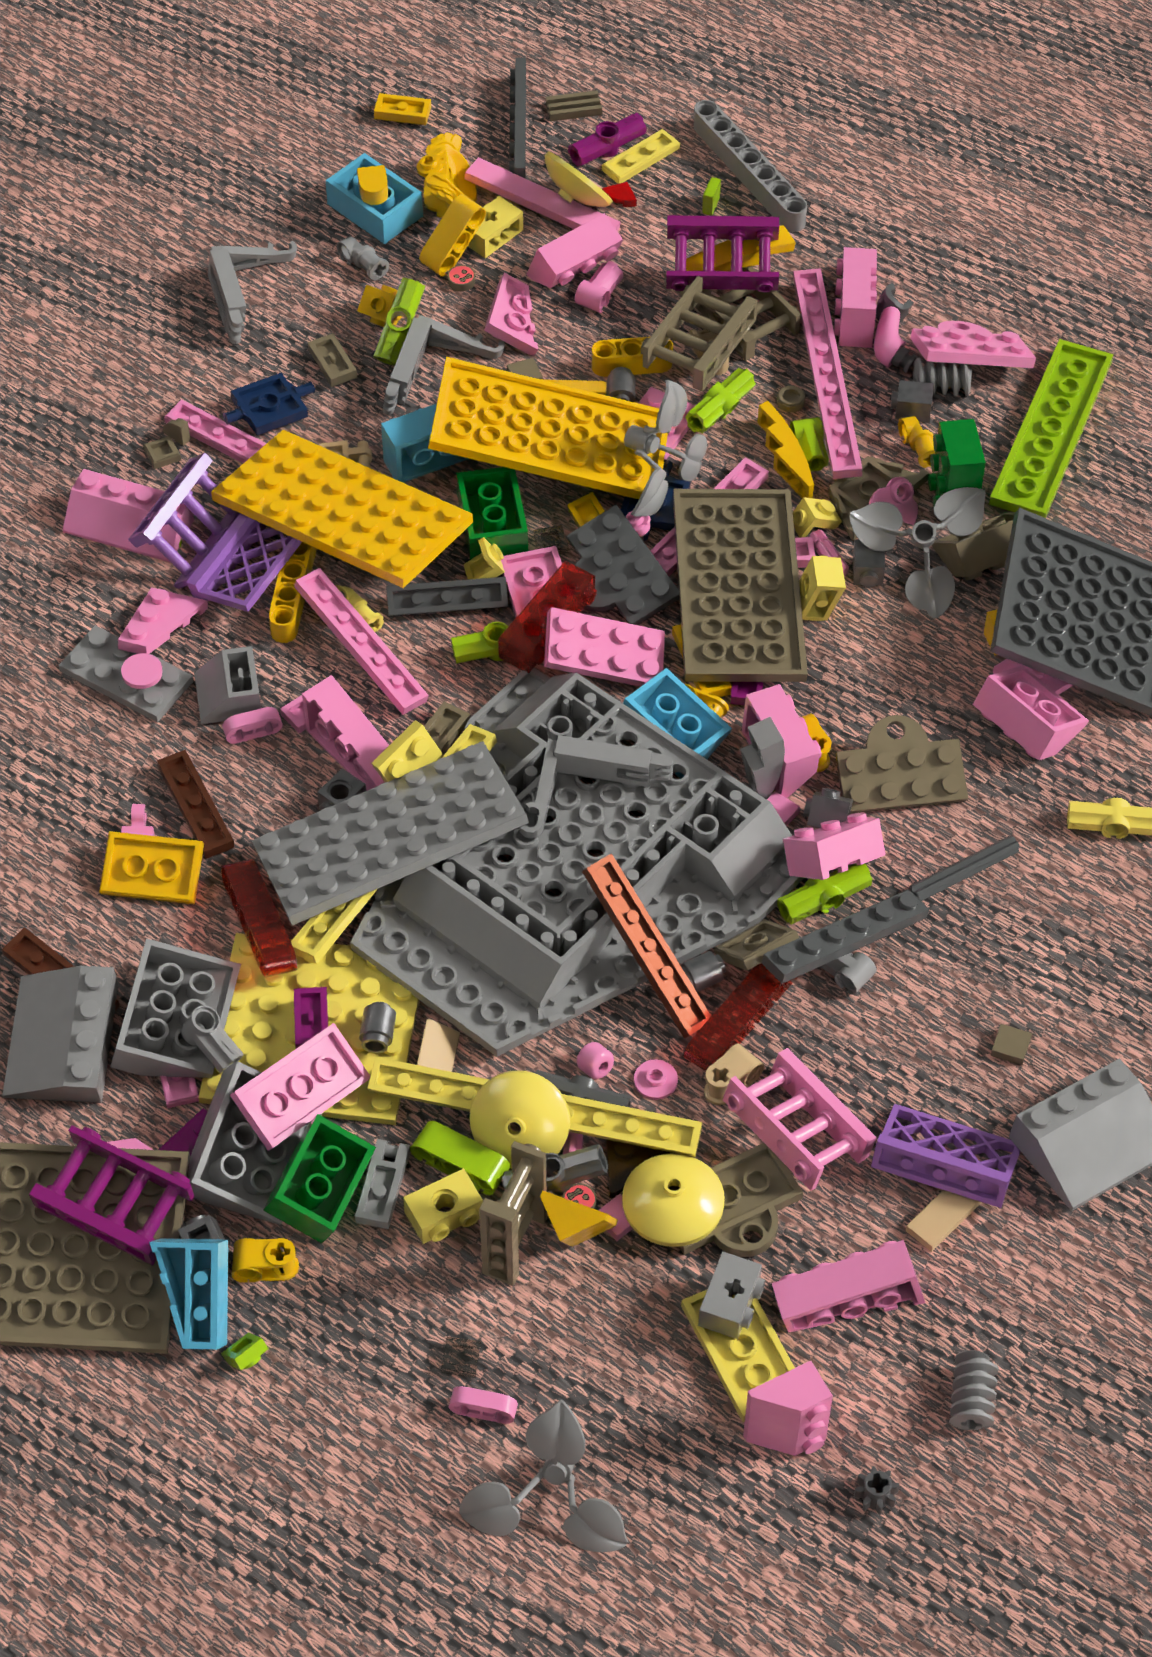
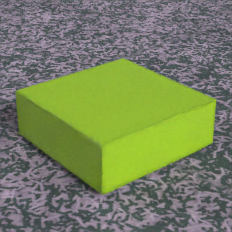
M712 177L709 180L703 194V214L713 215L720 199L721 179Z

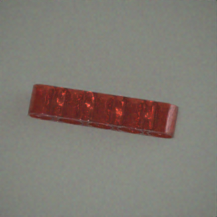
M254 859L222 865L221 874L224 887L263 977L267 978L296 971L297 960L294 948Z
M762 963L756 965L691 1039L684 1051V1058L706 1072L707 1068L720 1059L728 1049L735 1044L742 1043L755 1026L753 1024L760 1022L774 1004L772 1002L774 1000L778 1001L793 982L789 980L781 984Z

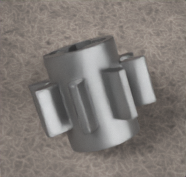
M872 1466V1470L867 1476L861 1473L858 1475L857 1483L860 1487L855 1488L854 1498L863 1499V1511H866L868 1508L876 1509L878 1515H881L882 1508L886 1505L892 1508L895 1507L896 1498L894 1495L899 1492L900 1485L899 1483L891 1482L890 1470L886 1472L877 1471L876 1467ZM872 1487H877L880 1493H876L875 1488Z

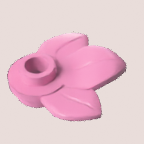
M892 478L886 487L877 489L871 496L869 504L875 502L893 504L900 511L903 522L914 525L916 522L918 506L912 498L914 494L913 486L906 478Z

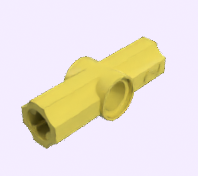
M1110 798L1103 803L1069 801L1067 829L1101 831L1103 836L1111 838L1112 835L1116 836L1117 839L1125 838L1128 834L1152 836V808L1130 806L1128 801L1122 798Z

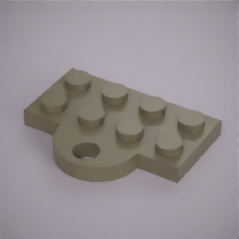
M902 715L885 717L872 727L866 740V749L838 751L835 754L841 797L853 799L850 814L968 800L959 739L929 742L922 726L909 717ZM892 724L900 726L903 730V737L900 739L891 738L887 734V727Z
M762 1143L711 1167L718 1176L724 1190L723 1214L716 1228L708 1236L696 1243L679 1246L684 1255L713 1241L726 1253L738 1257L759 1255L773 1244L778 1231V1215L776 1211L802 1200L803 1191L787 1166L765 1143ZM670 1186V1187H668L670 1190H673V1191H676V1190L679 1189L678 1186ZM749 1231L759 1233L762 1239L756 1243H750L743 1238V1235Z

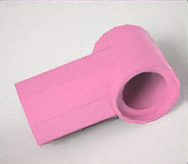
M612 261L602 263L589 281L583 280L579 284L575 294V303L602 313L601 309L603 306L607 307L611 293L623 279V271Z

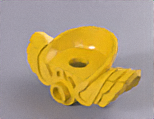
M448 132L439 134L431 139V144L425 150L426 155L419 160L416 166L417 173L425 177V206L427 209L437 212V217L439 218L444 216L450 204L458 195L463 194L474 202L477 201L476 184L464 179L465 172L470 165L460 153L462 139L457 134L453 135Z

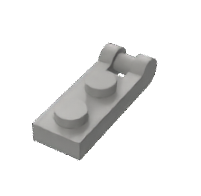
M377 1139L376 1149L370 1161L355 1214V1222L389 1229L405 1168L410 1157L411 1145L400 1143L399 1146L388 1144L387 1140ZM385 1157L395 1159V1162L385 1161Z

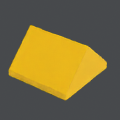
M543 1190L540 1195L560 1242L569 1246H576L617 1225L618 1219L607 1213Z

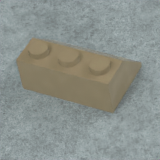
M1016 512L1001 513L982 521L977 531L971 535L959 537L949 534L935 540L931 546L955 577H965V580L978 578L983 575L982 571L991 568V570L1005 567L1013 518Z

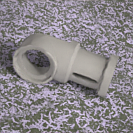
M352 236L337 243V251L342 260L345 258L348 261L346 262L348 265L354 263L358 268H363L371 280L376 281L388 272L389 262L378 257L372 246H362Z

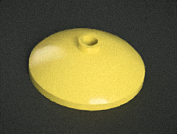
M550 151L545 154L547 170L553 182L560 188L558 195L569 203L574 199L581 204L592 207L611 205L613 200L580 171Z
M508 1071L494 1076L480 1088L471 1105L470 1128L476 1142L503 1155L510 1163V1168L512 1169L511 1146L514 1141L521 1144L535 1145L545 1153L558 1154L569 1134L570 1113L563 1095L549 1080L528 1071ZM510 1123H518L521 1130L513 1131Z
M670 1153L651 1157L640 1163L630 1173L623 1188L622 1205L627 1221L640 1236L655 1244L678 1247L696 1243L708 1236L716 1228L723 1214L725 1197L718 1176L708 1165L688 1155ZM670 1186H678L679 1189L676 1190V1191H673V1190H670L668 1187H670Z

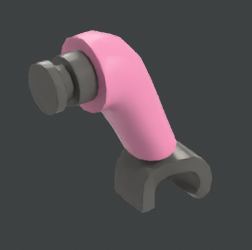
M890 283L882 291L877 301L876 318L879 322L873 348L876 359L887 368L891 365L897 368L901 366L903 367L902 371L907 373L914 365V361L918 356L915 354L909 355L910 351L904 347L906 342L899 336V322L905 319L914 302L910 299L904 304L898 302L893 296L896 291L895 285Z

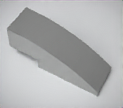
M771 717L748 726L751 744L740 749L747 781L752 790L765 799L770 797L778 782L785 755L784 739Z

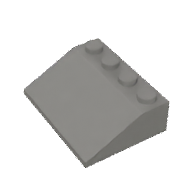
M146 938L110 1067L141 1076L212 1078L214 1065L198 1046H193L185 1041L182 1036V1027L197 1007L209 1006L217 1011L220 1017L219 1025L224 1030L241 964ZM196 1022L200 1028L205 1029L202 1024Z
M76 966L21 976L3 1087V1098L102 1103L116 1007L115 1001L119 986L114 967Z
M1119 1058L1017 1114L1009 1138L1066 1206L1073 1211L1152 1166V1103L1141 1082Z
M237 1061L223 1070L190 1156L187 1178L190 1180L189 1184H191L194 1198L209 1205L281 1225L283 1221L268 1214L263 1209L303 1131L309 1123L268 1151L230 1097V1094L262 1072Z

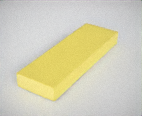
M661 129L602 164V171L616 183H623L680 149V142Z

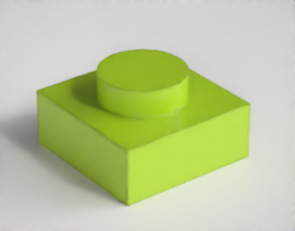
M248 1332L221 1354L230 1366L243 1370L257 1364L261 1359V1355L268 1350V1347L261 1337Z

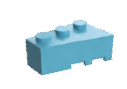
M160 1238L151 1241L150 1246L152 1252H155L161 1271L160 1278L167 1290L171 1303L169 1307L182 1348L217 1350L227 1345L228 1240Z

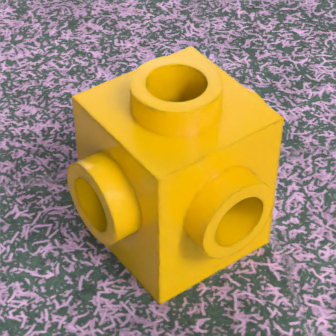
M366 285L357 311L371 316L369 322L384 327L387 313L391 310L398 290L386 285H382L381 289ZM403 316L395 317L392 320V324L397 325Z

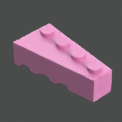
M844 247L843 259L837 258L836 275L842 276L841 278H836L835 295H841V298L835 299L834 315H840V319L835 318L834 334L839 336V346L872 348L876 318L877 249Z
M330 675L302 693L305 726L308 733L347 772L365 783L366 791L385 783L371 763L389 744L335 678Z
M904 1240L898 1242L888 1241L881 1244L877 1249L865 1253L854 1252L849 1254L844 1260L834 1263H821L810 1271L801 1274H787L780 1278L779 1281L772 1283L781 1317L788 1333L831 1324L835 1321L834 1316L838 1315L845 1319L863 1317L870 1308H883L884 1312L898 1309V1302L912 1300L914 1305L925 1303Z

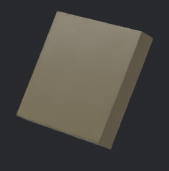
M763 920L715 947L714 952L716 955H720L724 962L744 970H749L762 962L765 953L798 939L799 935L797 930Z

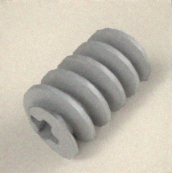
M921 358L915 359L913 368L914 382L934 383L933 394H935L938 387H941L942 394L946 395L949 387H952L954 396L958 395L960 388L964 389L965 396H969L972 365L970 369L967 364H960L957 368L956 363H948V366L945 367L944 362H937L934 367L933 362L926 361L923 366Z
M966 1350L955 1355L954 1363L956 1366L953 1372L955 1379L952 1384L954 1392H952L951 1418L949 1420V1424L955 1428L978 1430L994 1425V1418L990 1414L995 1412L996 1407L992 1401L996 1399L997 1395L993 1388L997 1387L998 1380L994 1376L998 1374L999 1367L990 1362V1357L983 1352Z

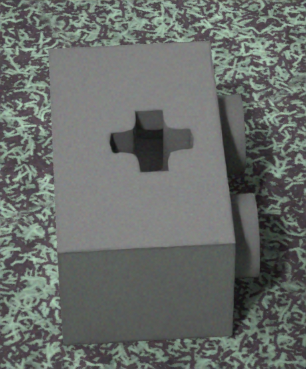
M722 1252L699 1310L698 1326L738 1339L742 1327L749 1328L754 1314V1309L750 1308L754 1298L760 1299L766 1279L761 1278L762 1264Z

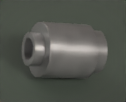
M617 367L610 372L607 378V396L635 402V376L630 369Z
M711 951L681 964L683 971L696 992L723 981V973L726 972L725 964L720 955H714Z
M374 1002L364 1008L359 1039L362 1042V1048L368 1052L383 1053L387 1051L388 1046L392 1043L396 1012L387 1003Z

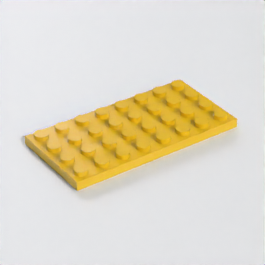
M446 357L428 449L639 499L655 469L641 456L635 455L636 450L624 445V437L631 425L642 428L646 425L656 427L659 408ZM656 433V436L660 439L659 444L666 446L668 433ZM657 449L655 453L647 454L663 469L664 451Z
M286 430L279 432L211 491L212 501L401 588L410 583L473 523V514Z

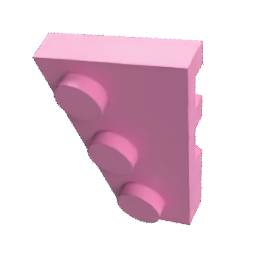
M504 272L499 280L484 331L526 354L534 356L538 351V345L533 339L535 325L531 323L530 319L532 305L527 284Z
M151 587L118 638V649L136 654H150L170 639L171 632L178 627H186L190 624V618L195 614L202 615L208 609V601Z

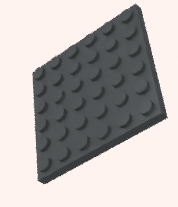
M1019 507L1013 518L990 652L1152 716V562Z

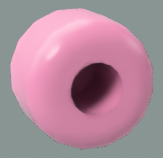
M598 1042L588 1043L580 1050L577 1056L578 1068L592 1079H600L606 1076L614 1064L613 1054Z

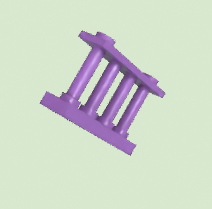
M205 452L188 460L128 539L136 548L146 543L149 545L153 544L182 573L173 585L178 589L187 586L186 581L240 514L219 504L227 514L218 523L192 496L193 492L191 489L196 484H199L211 497V491L217 487L207 476L208 472L206 469L213 460ZM184 504L212 532L205 543L177 516L176 508L179 505ZM164 524H169L197 553L190 563L161 536L162 532L160 530Z

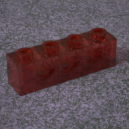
M564 561L498 638L499 658L527 673H530L536 664L540 665L545 658L547 612L553 607L580 613L586 605H591L597 594L595 575Z

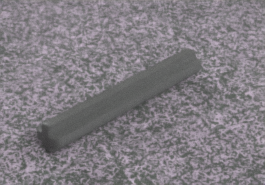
M1008 836L910 885V891L922 901L1018 853L1019 843L1014 836Z

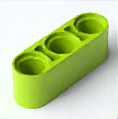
M428 1121L410 1147L411 1154L417 1160L422 1161L424 1159L426 1160L425 1164L447 1175H451L464 1168L478 1191L480 1188L483 1189V1193L486 1195H493L503 1180L504 1172L509 1171L511 1167L503 1155L436 1121Z

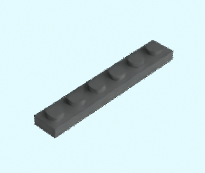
M515 58V69H510V85H515V87H510V103H515V105H510V121H515V123H510L509 126L510 140H515V142H509V158H514V161H509V171L525 178L526 58Z
M908 889L765 953L761 963L783 984L926 919L929 908Z

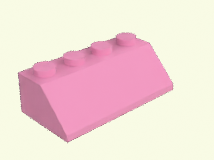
M83 469L70 492L63 533L170 562L153 544L149 545L146 543L136 548L128 540L165 491ZM181 504L176 508L177 516L190 529L194 521L193 513L184 504ZM164 524L160 530L162 532L161 536L177 551L180 540L182 539L183 541L184 539L169 524Z

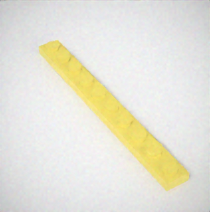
M469 724L442 758L482 741L490 752L497 743L496 735ZM377 889L311 917L288 944L291 953L317 964Z
M375 1057L368 1090L369 1092L470 1112L476 1094L490 1079ZM562 1094L570 1113L569 1132L696 1157L702 1122Z

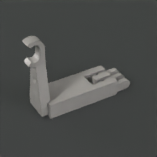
M294 241L289 243V250L281 251L275 250L273 248L274 244L270 242L267 248L240 246L211 247L208 278L225 331L232 344H239L241 342V333L245 327L247 307L235 271L270 263L292 261L296 257L297 245Z
M419 315L418 318L414 317L385 391L383 413L391 415L397 404H405L428 343L429 346L496 359L503 354L504 341H499L498 347L493 348L482 344L483 336L481 333L476 337H472L422 315Z
M558 735L557 740L548 739L535 802L526 803L527 812L538 815L537 824L533 827L526 825L520 827V834L527 838H536L542 834L557 772L648 787L650 779L662 781L672 779L673 758L670 755L653 753L652 750Z

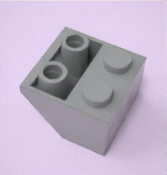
M252 646L221 650L194 673L201 724L222 722L231 716L261 709Z

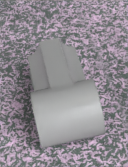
M861 952L846 954L820 966L834 976V980L840 988H847V993L851 995L856 994L877 972L874 962Z
M199 1006L183 1024L182 1036L189 1044L198 1046L218 1072L222 1073L224 1069L239 1061L244 1054L219 1025L220 1017L217 1011L209 1006ZM196 1022L202 1024L205 1029L200 1028Z

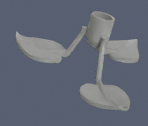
M665 380L666 390L659 408L656 427L646 425L642 428L631 425L624 437V445L636 450L635 455L641 456L655 469L631 513L633 516H651L661 508L668 490V482L664 480L666 472L647 454H653L659 449L683 458L678 469V475L681 480L692 481L697 477L701 469L702 460L707 450V439L701 434H696L691 438L685 453L659 444L660 439L656 436V433H669L672 426H678L687 407V394L681 385L671 380Z
M971 487L958 488L944 493L938 498L934 506V515L942 521L939 524L921 520L914 525L913 529L908 528L904 531H898L902 526V515L897 507L887 502L871 503L861 509L852 511L849 516L850 523L859 541L867 548L877 552L891 550L895 546L896 536H911L913 544L923 549L925 571H914L908 577L905 584L906 597L915 608L926 610L932 618H939L946 612L952 602L955 582L951 572L946 567L938 566L930 569L929 547L935 541L936 530L943 529L945 526H947L948 531L952 535L959 537L968 536L976 532L984 517L986 493L983 489Z
M559 1400L550 1409L538 1415L527 1428L526 1442L528 1447L538 1458L546 1460L543 1468L539 1469L537 1475L515 1498L511 1499L510 1491L503 1483L485 1482L470 1490L463 1498L459 1507L461 1517L475 1529L498 1537L508 1535L515 1530L520 1521V1512L514 1505L519 1504L538 1482L545 1478L553 1485L567 1483L569 1509L574 1514L565 1519L563 1528L567 1537L574 1545L592 1552H612L625 1547L628 1543L622 1517L617 1509L608 1501L589 1498L584 1500L579 1508L576 1505L574 1491L576 1478L571 1473L575 1464L583 1457L586 1443L576 1416L563 1400Z

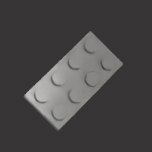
M95 625L59 664L60 672L158 723L194 682L193 675L158 658L161 662L163 673L157 684L146 689H135L128 686L122 678L121 668L125 660L136 653L118 649L119 637Z

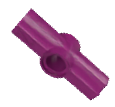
M635 113L615 123L610 121L599 123L596 126L595 133L568 146V153L572 162L579 167L600 156H615L620 146L646 134L647 127L643 117Z

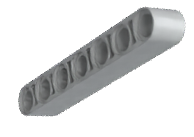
M710 100L697 102L694 106L695 132L773 217H779V224L781 226L784 225L790 232H798L804 229L807 213V202L716 103Z

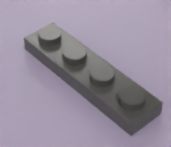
M506 577L407 584L404 588L397 585L386 586L389 617L508 608Z

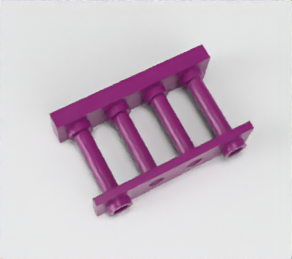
M667 215V239L675 240V271H666V289L684 291L687 285H691L696 277L700 276L703 278L702 289L757 290L759 292L778 290L779 272H770V241L779 239V217ZM688 239L703 240V271H686ZM716 239L731 241V271H714V245ZM743 240L759 241V272L742 271Z
M71 1125L68 1131L73 1143L77 1145L52 1185H48L47 1188L37 1183L34 1185L29 1193L34 1206L153 1266L157 1258L155 1252H152L150 1242L155 1240L153 1236L178 1195L192 1201L194 1193L191 1184H189L190 1180L176 1171H172L169 1174L101 1140V1136L88 1127H84L81 1130ZM91 1151L105 1158L106 1161L83 1199H78L75 1203L65 1198L66 1194L64 1191L88 1152ZM118 1166H121L136 1175L112 1215L108 1214L105 1218L95 1213L94 1205ZM149 1180L165 1188V1191L143 1228L135 1233L125 1228L124 1220Z

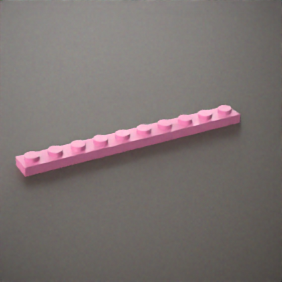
M821 268L793 271V281L833 479L861 477L862 464Z

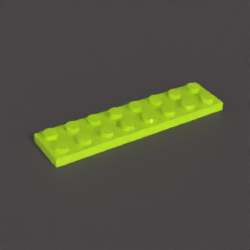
M1059 339L992 491L989 505L1016 512L1020 507L1041 517H1047L1109 371L1114 354Z

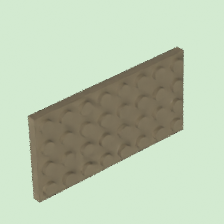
M673 489L685 681L806 682L808 672L790 489Z

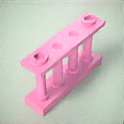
M788 1048L778 1053L768 1077L746 1087L734 1076L730 1079L723 1097V1101L727 1104L728 1108L738 1115L810 1191L816 1189L825 1168L824 1165L845 1153H848L858 1164L869 1157L877 1138ZM779 1085L782 1086L792 1098L768 1110L757 1099V1097ZM800 1108H804L815 1120L790 1133L779 1120ZM825 1130L837 1143L813 1156L801 1143Z

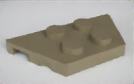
M867 456L861 461L862 476L838 479L829 487L828 495L850 539L854 541L857 537L853 532L849 517L852 511L867 506L873 493L879 488L886 487L892 478H906L912 484L915 491L928 481L929 472L920 469L919 473L903 470V464L884 462L882 459Z

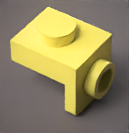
M803 497L793 511L794 529L800 538L807 537L813 527L836 529L842 522L835 506L825 499Z
M484 537L478 540L482 553L463 564L467 579L494 578L503 574L505 571L501 560L504 559L500 548L495 543L491 545Z

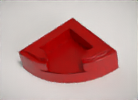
M628 182L602 188L613 202L623 204V207L637 206V199Z

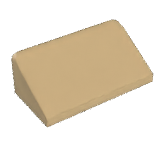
M427 1019L417 1065L452 1072L460 1032L434 1020Z

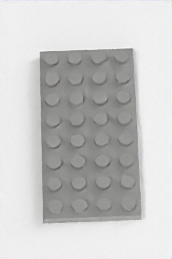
M482 741L447 757L440 758L417 770L410 771L400 778L382 783L338 804L324 808L317 813L266 833L252 840V843L293 926L528 824L529 821L519 800Z

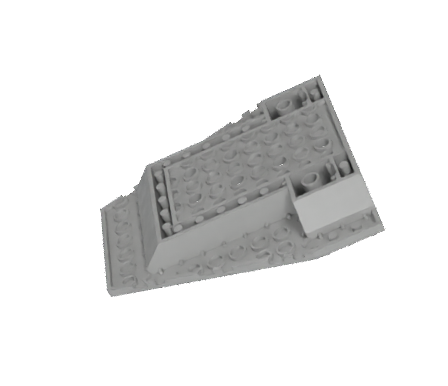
M529 664L478 710L465 726L466 729L469 724H472L496 735L497 743L490 750V753L527 814L529 823L525 824L526 826L533 827L537 824L538 815L535 813L529 814L526 810V803L535 802L548 739L557 740L558 735L622 745L620 743L622 740L631 739L636 744L628 747L652 750L653 753L670 755L673 758V773L680 772L684 777L681 779L672 778L669 781L650 779L649 786L644 787L593 778L596 780L594 783L584 784L580 779L589 777L557 772L547 816H552L555 820L545 823L544 830L540 836L536 838L524 837L520 834V827L380 887L375 895L373 905L369 912H366L350 942V947L361 958L368 960L376 966V969L394 982H398L409 990L413 996L498 1057L648 981L582 873L584 869L612 853L679 964L761 922L777 906V899L789 894L804 877L789 876L783 838L792 835L770 801L577 672L549 678ZM637 810L642 811L644 813V815L639 818L632 817L628 814L630 811ZM599 849L604 854L599 857H593L587 852ZM500 855H510L513 857V860L501 862L497 857ZM558 889L562 894L557 897H551L546 894V891Z

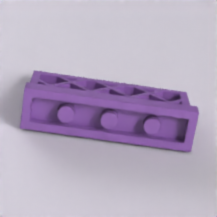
M240 513L186 583L194 598L210 600L249 612L302 542L291 536L285 537L284 533L273 528L265 529L267 525ZM280 534L281 539L265 544L264 539ZM260 541L261 546L248 550L253 543ZM283 548L279 555L271 558L268 557L269 552ZM264 555L265 560L249 565V559ZM244 562L245 567L232 571L238 563ZM267 568L263 576L252 579V573ZM247 576L248 581L232 586L231 581ZM221 584H228V588L216 592ZM251 589L245 600L235 598L236 594Z
M894 1104L884 1130L877 1140L871 1167L1001 1208L1021 1151L1010 1139ZM897 1117L911 1121L913 1124L902 1126ZM937 1129L945 1134L934 1136L930 1130ZM920 1132L925 1138L915 1141L910 1135ZM969 1139L977 1144L967 1147L962 1140ZM952 1142L957 1148L947 1151L943 1144ZM1001 1149L1012 1154L1000 1157L995 1150ZM985 1153L989 1160L979 1161L975 1155Z

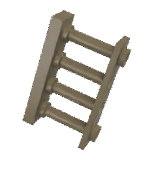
M752 266L742 267L743 272H757ZM702 289L703 294L728 304L753 293L760 300L757 302V315L769 309L777 317L752 331L748 330L734 350L745 361L755 356L756 341L784 326L794 335L799 333L801 321L799 310L786 301L776 290L770 292L731 290L717 297L713 296L708 291L709 289ZM680 291L679 295L682 297L683 291ZM700 304L694 307V310L699 315L720 324L727 323L731 318Z
M697 276L691 285L685 287L682 297L652 336L644 340L641 346V354H643V367L647 369L655 358L659 357L690 370L693 375V388L703 392L756 321L758 300L747 296L741 305L735 307L703 294V278ZM697 304H700L731 318L727 323L720 324L691 311ZM685 321L718 336L714 341L707 342L680 331L678 328ZM672 339L704 352L700 359L693 360L664 347Z
M516 1141L511 1146L512 1177L501 1199L493 1201L485 1198L479 1209L482 1274L514 1286L519 1276L518 1247L531 1221L534 1220L545 1224L547 1220V1211L540 1198L542 1190L547 1192L546 1153L542 1152L535 1145L521 1144Z

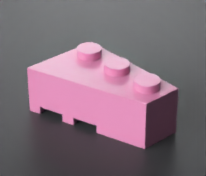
M855 813L847 816L848 821L830 820L822 822L819 829L813 830L812 827L794 830V836L783 838L789 876L824 880L829 878L830 870L838 868V872H844L848 870V865L855 863L862 865L885 856L879 818L866 817V813Z

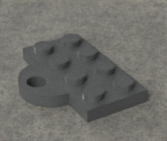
M617 505L567 535L569 543L581 558L573 566L569 576V586L573 598L581 607L594 612H604L616 607L627 623L640 625L679 600L678 588ZM586 584L592 585L595 588L594 592L588 596H583L578 592Z

